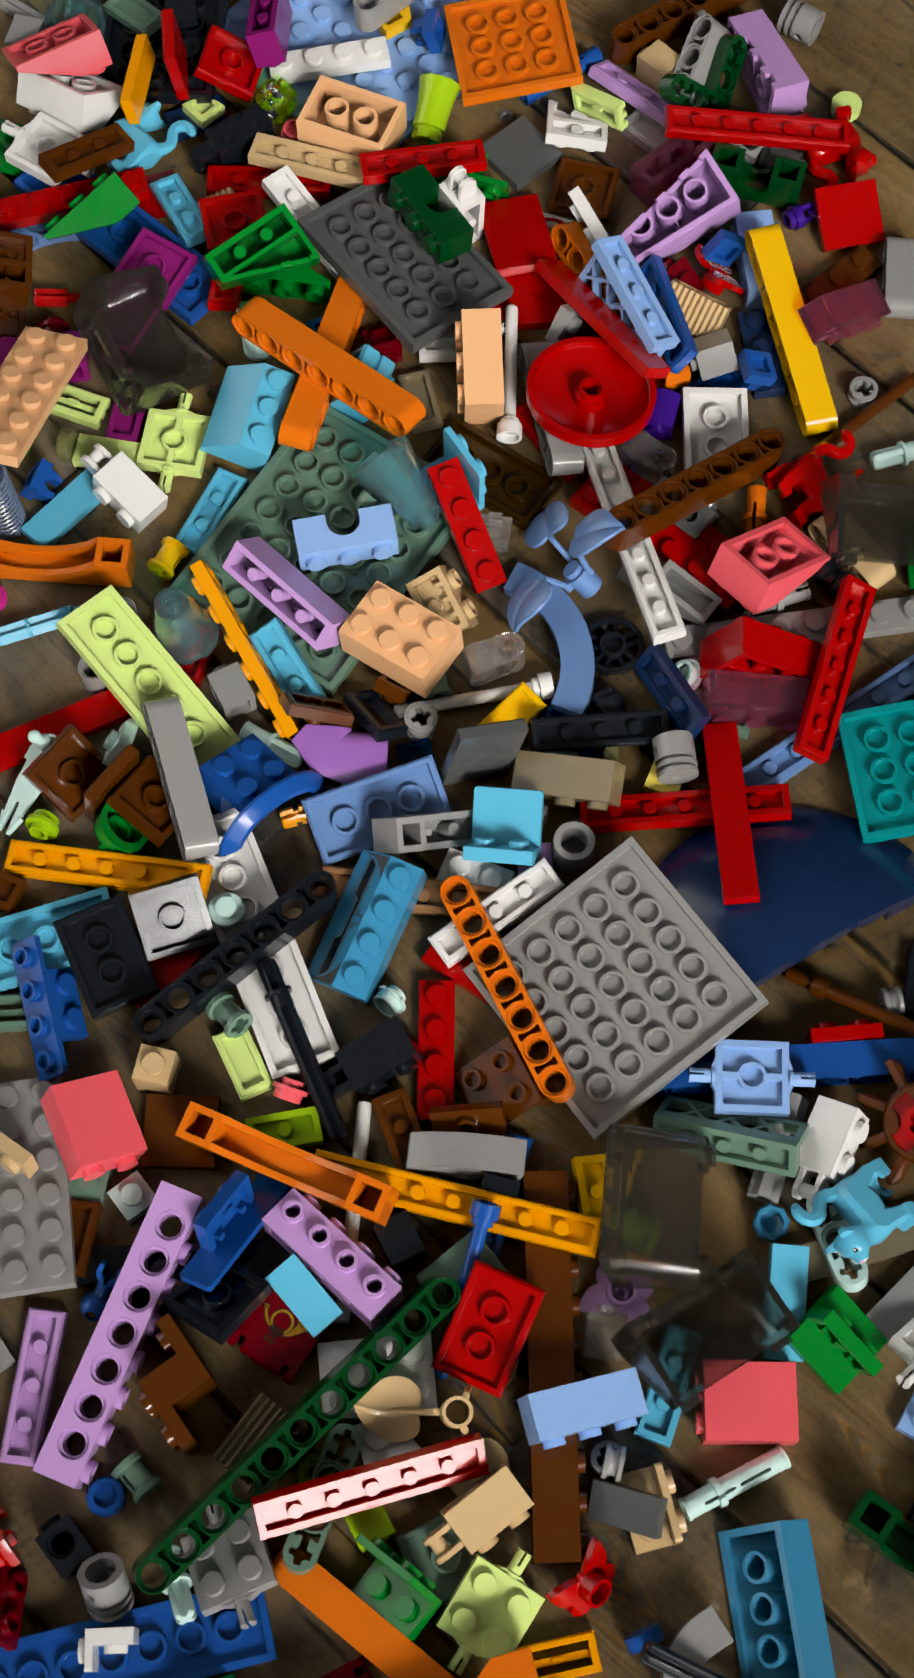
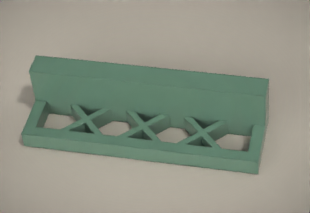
M667 1094L653 1115L652 1147L795 1178L799 1171L800 1148L808 1135L809 1124L779 1117L714 1114V1104ZM671 1109L681 1110V1111H685V1112H682V1113L672 1112ZM712 1117H714V1118H719V1120H710V1119H707V1118H712ZM745 1125H752V1126H757V1127L748 1128V1127H743V1126H745ZM783 1132H785V1133H790V1134H795V1135H794V1137H791V1136L781 1135V1134H778V1133H783Z

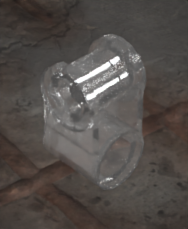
M642 430L634 438L620 444L616 449L622 464L654 486L662 475L666 478L675 475L674 466L677 460L675 450L658 441L645 430Z
M504 632L501 635L466 645L460 652L459 657L470 684L473 686L485 685L494 679L520 671L526 662L525 643L521 635L515 632Z

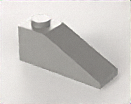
M473 809L371 819L374 852L401 854L464 846L471 842Z

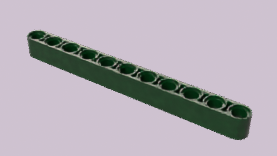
M446 1276L429 1277L404 1299L137 1557L131 1571L132 1578L138 1588L145 1594L150 1595L160 1594L166 1590L252 1506L251 1497L264 1494L458 1304L461 1293L457 1282ZM438 1283H442L447 1289V1297L441 1304H437L432 1298V1290ZM411 1309L417 1311L420 1317V1323L413 1331H409L404 1323L405 1315ZM387 1336L392 1342V1351L387 1357L381 1358L376 1351V1345L380 1338ZM359 1363L364 1368V1379L358 1385H352L348 1380V1371L351 1366ZM332 1391L336 1396V1406L332 1411L324 1413L319 1405L320 1397L325 1392ZM304 1419L308 1424V1432L303 1439L295 1441L290 1433L291 1426L296 1420ZM276 1447L280 1456L278 1463L272 1468H264L261 1463L263 1452L267 1448ZM239 1476H248L251 1484L250 1490L244 1496H234L231 1488L233 1481ZM212 1504L219 1505L221 1508L219 1521L214 1525H204L202 1522L204 1509ZM179 1534H189L192 1540L189 1550L184 1554L173 1553L171 1545L174 1538ZM149 1563H158L162 1568L160 1578L154 1583H144L141 1580L143 1568Z

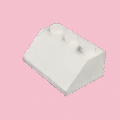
M18 73L16 103L28 108V112L37 115L41 111L78 132L87 135L90 131L102 129L120 106L119 100L123 86L98 75L73 76Z

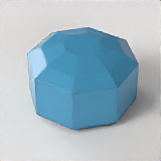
M767 1204L757 1209L751 1226L758 1239L773 1243L785 1237L790 1219L784 1208Z

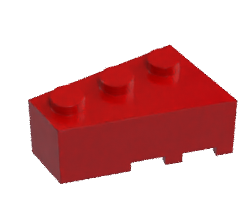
M741 616L700 640V678L710 679L712 674L730 676V682L741 683L742 678L760 680L761 687L802 692L811 686L822 644L810 640L804 635H796L782 630L779 626L756 621L753 617Z

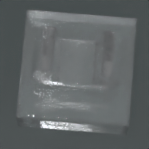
M489 511V514L481 513L495 551L508 553L513 518L505 517L503 513Z

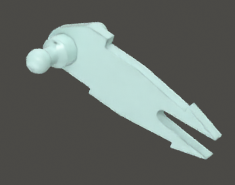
M31 730L28 733V740L33 744L30 745L24 756L27 760L15 781L5 809L1 810V832L15 811L5 833L10 836L24 821L22 818L39 796L40 792L22 773L57 737L55 734H41L38 730Z

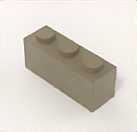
M519 750L515 759L511 788L542 790L544 798L554 799V805L574 808L575 802L587 803V809L607 812L608 806L620 807L626 766L615 760Z

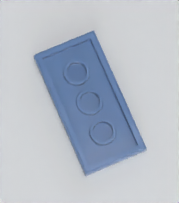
M432 754L301 800L323 865H330L361 854L363 849H374L371 819L452 811Z

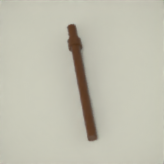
M910 373L819 443L828 442L838 445L843 441L841 436L842 430L847 429L854 433L913 388L914 373ZM802 454L796 455L788 462L795 461L796 459L801 457Z
M793 967L788 968L784 979L809 990L810 995L821 1000L828 998L914 1037L913 1020L832 985L831 980L820 975L813 977Z

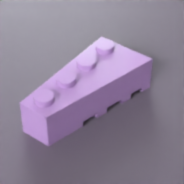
M763 9L729 17L727 29L730 34L743 36L747 43V52L740 73L758 112L790 116L803 114V110L807 106L806 95L810 80Z
M707 148L698 156L699 159L689 169L686 168L678 176V180L656 199L654 205L646 213H642L621 234L639 267L652 254L660 256L662 261L672 257L741 214L739 197Z

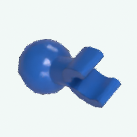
M105 1260L97 1268L96 1277L98 1282L94 1291L86 1294L81 1300V1313L89 1321H99L108 1301L109 1292L112 1286L115 1285L122 1270L120 1268L114 1278H110L108 1282H105L104 1267L107 1264ZM87 1312H93L95 1314V1317H89Z

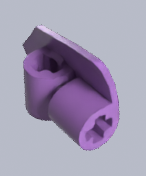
M306 724L291 740L310 770L316 771L323 777L344 785L387 770L388 741L376 742L368 732H352L351 728L343 726Z

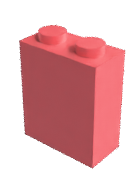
M118 1070L52 1085L40 1100L70 1181L82 1177L84 1181L94 1180L105 1174V1171L116 1168L118 1172L130 1170L139 1164L138 1160L148 1149Z
M703 1361L700 1365V1371H694V1395H700L701 1411H695L694 1428L696 1435H702V1445L779 1444L794 1446L799 1442L796 1362Z

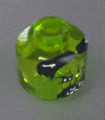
M270 77L256 91L253 101L258 103L273 123L279 125L297 108L298 102L296 97L298 93L283 77L279 79Z

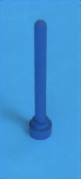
M479 1198L472 1199L469 1214L472 1215L470 1222L474 1225L458 1281L460 1293L464 1289L475 1260H480L488 1228H492L494 1222L499 1220L502 1206L497 1203ZM455 1307L450 1311V1315H449V1318H448L447 1326H448V1324H449V1322H450V1319H451V1317H452V1315H453V1312H454V1310H455ZM437 1369L434 1371L435 1376L440 1380H444L449 1376Z

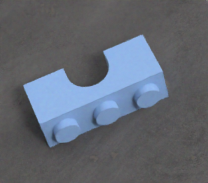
M391 503L359 508V526L354 532L347 535L333 533L327 526L325 515L292 520L300 570L320 571L328 566L339 564L354 565L362 560L373 558L383 560L392 555L399 554L398 535Z

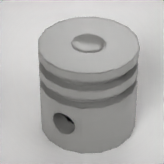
M788 0L779 17L776 28L777 32H783L784 35H790V38L811 46L822 28L826 13L817 7L804 3V1Z
M673 730L661 733L652 739L656 771L660 783L665 785L683 784L699 776L695 745L691 732Z
M571 821L564 823L556 830L553 838L552 860L556 868L562 873L578 875L585 872L592 864L595 836L590 827L582 822Z
M102 1552L89 1557L81 1564L77 1572V1580L90 1617L102 1623L114 1622L123 1618L134 1605V1594L122 1558L116 1553Z

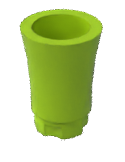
M425 73L419 76L418 99L411 139L414 142L423 146L428 145L430 139L441 142L442 136L445 135L453 104L461 88L453 79L432 73Z

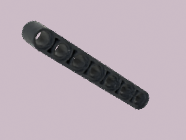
M323 870L313 871L140 1007L134 1015L133 1024L142 1042L150 1046H159L165 1043L205 1011L207 1004L215 995L224 991H230L257 969V964L270 959L329 912L338 900L334 877L329 872ZM320 886L330 889L324 896L312 894L314 889ZM291 908L302 910V913L296 918L284 916ZM264 930L274 932L272 938L265 941L257 939V935ZM236 952L246 954L245 959L239 963L229 961L230 956ZM213 974L218 976L217 981L210 986L200 984L206 975ZM179 997L190 999L189 1003L183 1008L177 1009L172 1007L173 1002ZM153 1019L161 1021L160 1026L156 1030L151 1032L143 1030L144 1025L148 1021Z

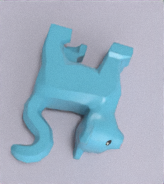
M159 101L154 103L145 102L140 124L130 125L126 117L114 122L118 123L132 138L135 145L134 152L125 155L120 160L115 159L108 162L109 171L112 174L113 172L116 173L143 167V170L152 168L162 157L176 148L179 133L186 132L189 136L195 137L197 133L195 126L186 120L176 121L167 130L166 141L157 143L147 132L167 127L166 122L159 115L161 103Z
M879 1157L861 1166L853 1175L839 1181L833 1187L821 1189L813 1196V1210L811 1213L805 1211L797 1203L792 1204L790 1208L791 1215L796 1222L803 1226L814 1227L821 1225L827 1217V1203H831L850 1226L839 1228L835 1240L824 1249L825 1253L829 1254L838 1251L844 1258L853 1259L858 1264H863L869 1259L870 1247L882 1243L895 1228H899L904 1232L914 1226L913 1201H908L893 1207L885 1206L883 1202L894 1193L891 1189H885L878 1183V1177L883 1179L891 1173V1170L882 1158Z

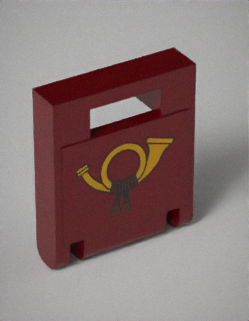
M271 1287L272 1293L228 1338L227 1343L235 1346L243 1335L246 1339L239 1351L276 1377L285 1365L288 1366L290 1369L285 1374L283 1382L290 1385L326 1329L314 1338Z

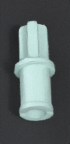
M901 440L895 446L871 452L869 454L871 467L877 471L899 464L903 467L907 466L909 462L914 461V441L904 443Z
M247 721L241 728L239 733L241 740L253 733L286 764L294 768L300 767L304 759L296 747L281 739L277 732L272 734L250 721Z
M171 1545L173 1553L182 1554L180 1546ZM187 1570L163 1591L164 1594L169 1595L176 1623L179 1625L193 1622L197 1616L190 1590L193 1583Z

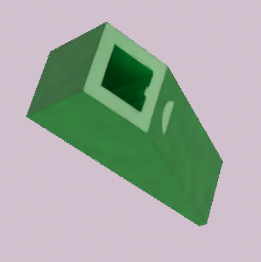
M104 172L91 184L95 190L87 197L81 193L68 205L71 211L64 218H61L58 214L45 226L48 232L44 237L49 241L117 225L140 204V201L115 172L110 176Z
M311 268L245 284L243 291L251 295H271L282 299L308 300L312 303H329L332 295L331 281Z

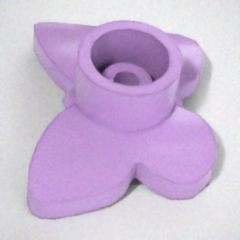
M603 1263L598 1266L595 1272L597 1284L591 1285L580 1300V1312L598 1313L613 1309L614 1312L619 1311L622 1317L635 1330L646 1333L650 1322V1307L646 1300L654 1293L655 1286L653 1280L644 1275H636L631 1278L622 1275L621 1271L611 1263Z

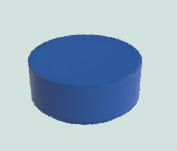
M102 1476L95 1479L88 1487L86 1493V1502L89 1509L101 1517L117 1515L124 1508L127 1499L124 1485L111 1476Z
M656 1622L631 1633L623 1641L629 1654L635 1655L641 1652L642 1646L646 1641L660 1643L664 1640L665 1635L659 1622Z

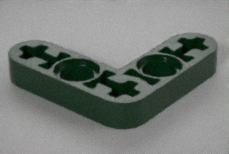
M725 34L720 38L705 86L682 74H666L659 85L661 99L670 105L692 107L691 96L695 91L697 98L693 107L706 108L708 104H711L713 109L728 110L747 52L745 38L735 34ZM724 71L725 81L721 87L719 80L721 73ZM674 87L681 89L679 94L673 89Z

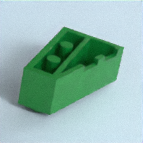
M283 203L206 254L203 265L220 290L223 291L317 266L321 257L285 203Z

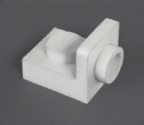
M86 1628L85 1638H79L78 1662L79 1664H84V1672H98L99 1646H104V1654H127L128 1645H139V1628Z

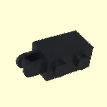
M257 102L204 130L206 141L194 146L190 152L193 160V169L196 173L205 174L207 173L208 166H242L248 162L247 155L257 132L274 136L273 123Z
M395 1015L335 1052L334 1054L339 1063L323 1072L334 1100L344 1096L353 1089L362 1095L367 1093L368 1095H374L385 1089L388 1085L386 1081L396 1075L405 1076L413 1072L419 1066L417 1062L424 1059L425 1056L405 1021ZM345 1072L348 1080L341 1083L338 1076Z

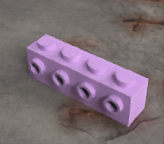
M260 536L236 540L222 568L316 651L338 646L340 644L338 630L350 614Z
M293 1187L261 1219L265 1232L290 1255L295 1253L324 1287L367 1327L373 1330L404 1298L402 1286L400 1285L402 1283L401 1278L390 1267L386 1266L382 1269L373 1261L375 1255L364 1243L359 1241L355 1244L346 1236L348 1233L347 1229L335 1217H331L330 1220L327 1219L319 1211L321 1209L320 1204L310 1194L305 1193L302 1196Z

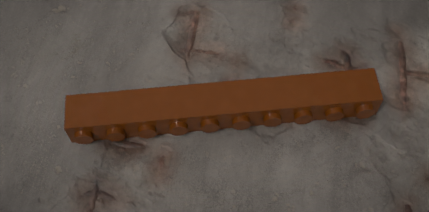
M568 1170L524 1171V1176L522 1177L523 1200L568 1211L569 1204H576L575 1182H568ZM524 1241L525 1281L547 1290L527 1337L528 1394L583 1380L582 1370H575L574 1355H581V1332L573 1331V1317H580L579 1293H572V1279H578V1256H571V1252ZM577 1434L566 1436L565 1445L543 1450L542 1443L530 1446L531 1500L534 1503L531 1507L533 1565L580 1564L582 1562L581 1555L586 1554L588 1530H580V1514H587L586 1489H579V1473H585L586 1471L585 1449H578Z

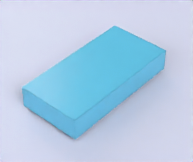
M295 1253L265 1278L314 1338L344 1313Z

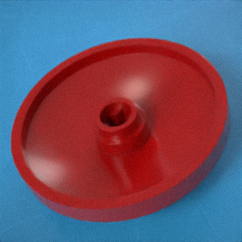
M574 337L552 344L535 358L527 376L526 401L532 416L538 424L554 437L582 447H610L634 438L649 423L657 399L655 378H642L603 338Z

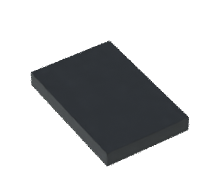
M119 894L53 922L94 1021L157 995L160 992Z

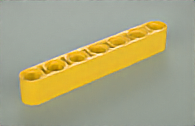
M778 223L746 230V249L801 433L804 437L835 430L838 427L836 409L782 229Z

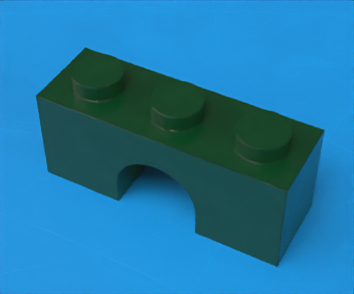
M716 142L712 157L740 199L784 209L798 204L807 167L806 162L777 156L773 167L759 169L747 162L745 157L747 149Z
M421 164L391 177L388 201L392 209L398 211L403 217L408 230L412 233L414 232L419 238L425 252L429 255L431 254L440 265L471 251L474 229L457 207L446 212L432 210L438 204L440 185L424 164Z
M867 1489L860 1494L841 1526L914 1579V1527L901 1517L903 1512L871 1489Z

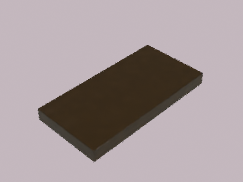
M455 417L448 426L453 429L456 435L461 434L469 447V453L474 459L479 458L487 471V476H485V487L487 493H485V508L521 530L526 531L532 520L547 507L563 486V479L558 476L549 477L546 469L460 418ZM443 433L422 458L426 462L432 463L444 456Z

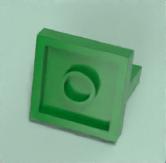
M832 1284L782 1337L828 1390L835 1395H839L858 1373L875 1377L884 1367L875 1355L888 1342L887 1338L839 1285Z

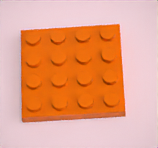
M466 0L443 5L458 82L461 87L463 107L583 84V73L566 0Z

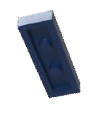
M765 310L737 312L736 324L742 350L745 348L771 353L778 378L771 387L761 386L757 390L752 391L753 399L785 396L787 390Z
M650 643L636 662L634 669L662 709L667 708L668 718L676 730L691 732L694 740L712 716L662 645L654 646L653 643Z

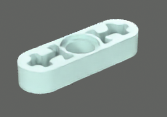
M807 1199L806 1211L811 1213L813 1208L810 1200ZM827 1203L831 1221L826 1223L824 1219L821 1225L814 1226L812 1229L836 1285H839L845 1292H858L868 1282L867 1262L858 1264L853 1259H849L852 1270L857 1271V1278L851 1279L849 1275H845L844 1257L838 1251L826 1254L824 1251L828 1246L826 1239L831 1233L838 1232L841 1227L850 1226L842 1215L836 1211L831 1203Z

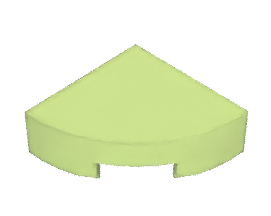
M192 99L182 104L183 112L202 129L226 113L225 105L217 100H211V103L197 104L196 99Z

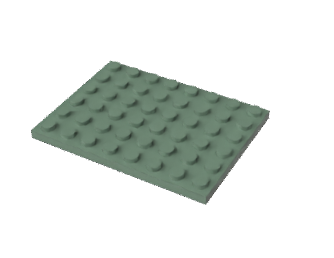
M329 407L313 450L307 452L283 445L279 447L166 591L167 598L208 623L220 627V630L227 633L222 623L217 624L211 617L207 609L211 604L206 595L201 596L191 581L195 576L189 566L201 559L211 566L249 634H252L273 618L278 617L222 568L236 540L258 536L349 614L354 611L377 580L407 596L409 591L405 584L424 574L451 537L444 516L416 479V471L430 463ZM364 488L376 495L384 504L391 503L398 535L399 554L392 555L383 560L375 558L362 560L354 565L339 564L328 566L320 571L300 570L292 520L325 515L327 526L333 533L347 535L354 532L359 526L356 500ZM282 621L323 691L333 696L359 660L342 651L341 643L338 646L316 651Z

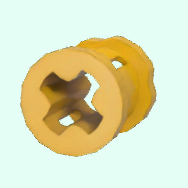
M166 536L161 541L162 547L155 558H150L147 562V567L156 576L170 581L175 575L174 569L181 559L188 556L189 550L179 540Z

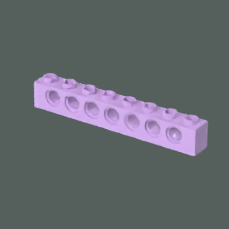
M161 1180L32 1471L74 1489H81L84 1483L89 1485L98 1467V1462L94 1461L100 1446L106 1447L115 1427L113 1424H110L116 1409H123L131 1389L126 1386L132 1372L137 1374L140 1371L146 1358L147 1352L142 1349L148 1336L154 1337L159 1329L156 1321L162 1317L158 1313L163 1300L178 1284V1280L174 1279L179 1265L185 1266L191 1256L194 1245L189 1242L195 1231L193 1222L200 1210L204 1209L207 1204L203 1197ZM173 1218L180 1219L182 1222L181 1231L174 1237H166L163 1233L165 1223ZM157 1253L164 1254L166 1257L165 1267L159 1272H150L148 1270V1260L150 1257ZM139 1289H148L150 1292L149 1303L143 1308H134L132 1304L133 1294ZM131 1324L134 1328L132 1341L128 1344L120 1345L116 1339L118 1329L122 1325ZM115 1360L118 1365V1374L113 1380L106 1382L101 1378L100 1369L106 1361ZM97 1396L102 1402V1410L95 1418H88L84 1412V1405L89 1398ZM81 1433L86 1441L85 1449L79 1455L74 1456L68 1450V1441L72 1435Z

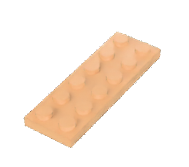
M25 326L0 366V464L15 468L19 467L88 350L87 339L75 337L71 334L43 330L39 327Z

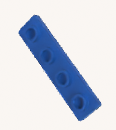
M31 935L13 944L11 952L39 1081H52L67 1074L69 1071L63 1042L80 1041L87 1038L88 1033L72 969L46 968L40 937L38 935Z
M235 1170L230 1178L221 1184L217 1194L204 1209L200 1210L193 1222L200 1249L180 1272L181 1280L211 1292L262 1228L263 1223L261 1219L293 1187L263 1174H259L251 1184L248 1174Z

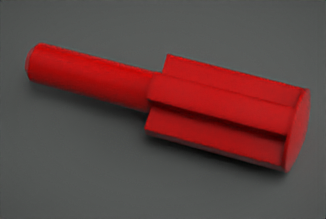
M35 287L33 301L35 307H68V302L93 303L99 294L68 293L67 288Z

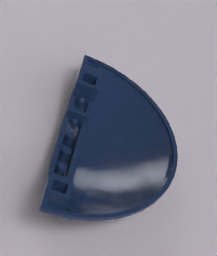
M791 807L792 820L750 823L760 893V902L723 905L714 825L701 829L683 841L666 856L658 868L756 987L859 926L863 928L882 916L885 920H888L913 905L914 852L897 839L876 843H863L858 819L827 810Z

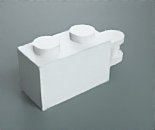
M458 165L450 171L448 178L439 184L437 208L441 212H446L457 207L474 229L473 243L483 238L486 197L476 186L477 183L474 178L467 175V170L464 166Z
M96 443L93 446L94 450L88 456L84 454L80 457L82 464L93 475L92 492L103 505L109 504L117 512L118 520L125 527H132L137 533H140L167 509L168 496L122 451L113 457L101 444ZM103 460L106 465L100 468L98 464Z
M822 1095L818 1096L807 1122L809 1124V1132L800 1148L799 1173L792 1188L793 1198L798 1200L802 1198L809 1199L811 1205L813 1196L821 1189L829 1188L830 1183L835 1185L851 1175L855 1165L854 1156L859 1144L866 1140L869 1132V1119L859 1108ZM812 1177L817 1178L814 1185L810 1184Z

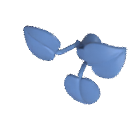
M561 501L551 502L545 511L539 513L532 520L524 533L525 544L530 548H538L549 539L568 562L563 570L565 582L545 576L541 581L534 576L523 582L512 594L508 603L507 619L513 632L517 634L522 625L533 618L548 603L552 596V585L564 588L568 593L574 589L585 599L592 597L598 592L602 585V579L589 566L584 555L626 529L608 510L597 509L587 515L577 525L574 531L575 538L570 541L569 553L554 536L568 521L569 511L564 503Z

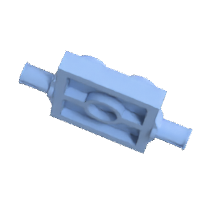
M724 1039L714 1047V1061L711 1068L689 1067L688 1083H710L714 1094V1114L788 1117L790 1114V1093L793 1087L815 1088L816 1084L815 1072H793V1067L789 1060V1042Z

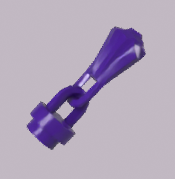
M808 202L803 205L794 204L788 206L782 214L785 227L788 230L793 229L795 231L804 228L806 223L812 221L816 216L814 203ZM806 210V213L809 214V216L805 217L803 211Z

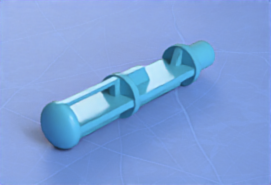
M67 605L0 626V646L58 629L56 627L57 622L81 605L75 607Z

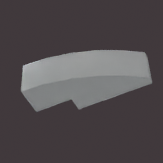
M659 558L681 618L702 626L722 602V599L671 559L665 563ZM622 565L616 578L632 589L625 568Z
M411 1132L409 1134L405 1169L473 1182L483 1178L485 1172L520 1181L525 1171L527 1140L467 1132Z

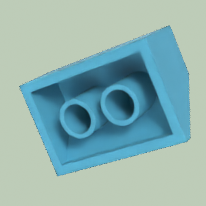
M267 363L227 366L200 450L260 473L271 455L295 374Z

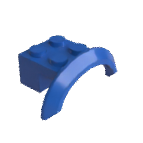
M253 733L199 766L208 802L220 814L231 807H234L239 812V815L233 820L220 843L218 852L220 856H226L242 849L245 840L255 826L282 803L306 792H310L312 796L325 792V780L320 773L313 770H303L296 773Z

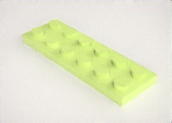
M109 585L57 622L56 627L147 736L148 732L142 709L143 702L178 696L198 766H201L241 741L240 737L112 585Z

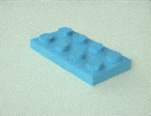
M107 887L98 888L0 918V993L19 987L11 946L31 935H38L40 937L46 968L72 969L53 922L109 899L110 895Z

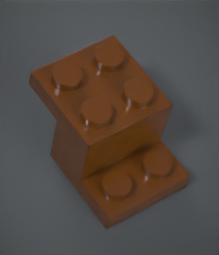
M0 231V338L4 336L19 337L25 328V313L32 289L33 236Z
M167 1313L156 1321L161 1330L156 1335V1338L170 1356V1359L137 1382L143 1390L137 1396L149 1415H152L155 1420L160 1417L164 1422L158 1429L169 1446L173 1447L176 1452L182 1449L190 1456L202 1446L181 1415L219 1387L176 1322Z

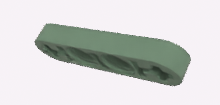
M342 1423L331 1429L310 1480L317 1479L324 1470L331 1469L341 1472L354 1468L362 1443L361 1433L356 1427L351 1424ZM344 1434L350 1435V1443L355 1445L354 1448L347 1447L344 1451L341 1462L349 1463L347 1468L338 1461L325 1460L327 1455L332 1459L335 1458L338 1443L333 1440L334 1438L341 1439ZM333 1520L325 1522L318 1528L307 1527L300 1529L307 1536L320 1537L318 1543L310 1538L306 1554L312 1558L310 1561L303 1560L300 1565L293 1563L294 1556L289 1552L291 1549H299L303 1535H296V1531L288 1534L282 1553L283 1565L287 1571L294 1575H304L313 1570Z

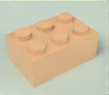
M320 75L296 120L298 142L358 156V153L396 149L407 128L406 103Z
M501 308L461 309V321H455L456 383H463L457 384L458 414H464V421L468 424H497L504 415L505 404Z
M378 580L338 630L342 651L425 699L464 648L461 627Z

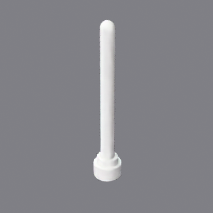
M509 304L505 310L504 415L500 422L497 423L496 439L504 444H515L522 440V424L516 417L518 308L514 304Z
M551 672L539 673L536 678H531V682L525 683L541 700L553 699L555 695ZM519 684L422 701L433 705L437 712L502 701ZM414 702L395 705L392 710L399 718H403L407 707Z

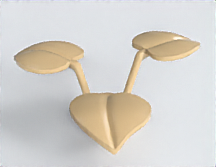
M518 1360L511 1374L508 1384L514 1378L518 1366ZM389 1376L383 1378L354 1405V1410L360 1421L370 1432L383 1440L393 1443L406 1442L418 1435L420 1431L419 1416H440L444 1425L452 1429H459L461 1435L466 1436L469 1435L467 1425L473 1418V1406L468 1400L473 1386L466 1383L461 1396H452L446 1399L440 1408H419L422 1403V1394L419 1387L412 1380L404 1376ZM483 1438L489 1471L500 1462L505 1464L510 1470L508 1456L504 1448L492 1438ZM481 1477L450 1485V1488L459 1496Z

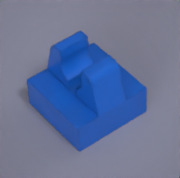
M437 8L426 9L424 17L412 21L410 32L411 34L417 33L415 41L417 46L428 47L430 54L442 53L446 27Z
M744 348L738 354L737 358L740 366L738 375H741L744 381L741 385L742 388L755 391L761 386L771 387L778 379L771 353Z
M41 458L31 468L19 495L29 501L35 498L50 502L56 494L49 491L46 484L49 483L54 487H58L63 481L52 469L54 464Z

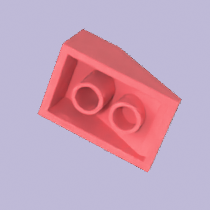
M84 12L1 49L3 55L18 73L95 76L103 73L107 66L113 64L100 29Z
M781 517L722 542L707 574L722 589L726 590L740 602L746 610L756 615L778 604L820 570L831 559V556L786 517Z

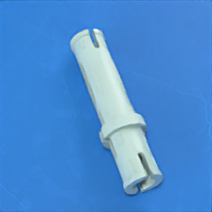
M778 1444L775 1448L719 1478L712 1476L707 1479L706 1485L684 1497L678 1498L679 1506L686 1519L691 1522L693 1519L717 1506L720 1508L729 1505L728 1500L759 1485L761 1482L785 1469L791 1468L790 1460L785 1450Z

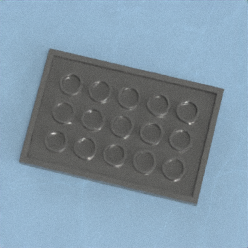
M390 183L367 186L362 184L297 219V223L313 247L412 354L455 330V321H461V309L493 308L512 297L513 287L473 245L471 246V251L440 265L431 254H427L416 234L408 230L405 220L400 213L393 210L388 201ZM437 207L432 209L433 211L441 212Z

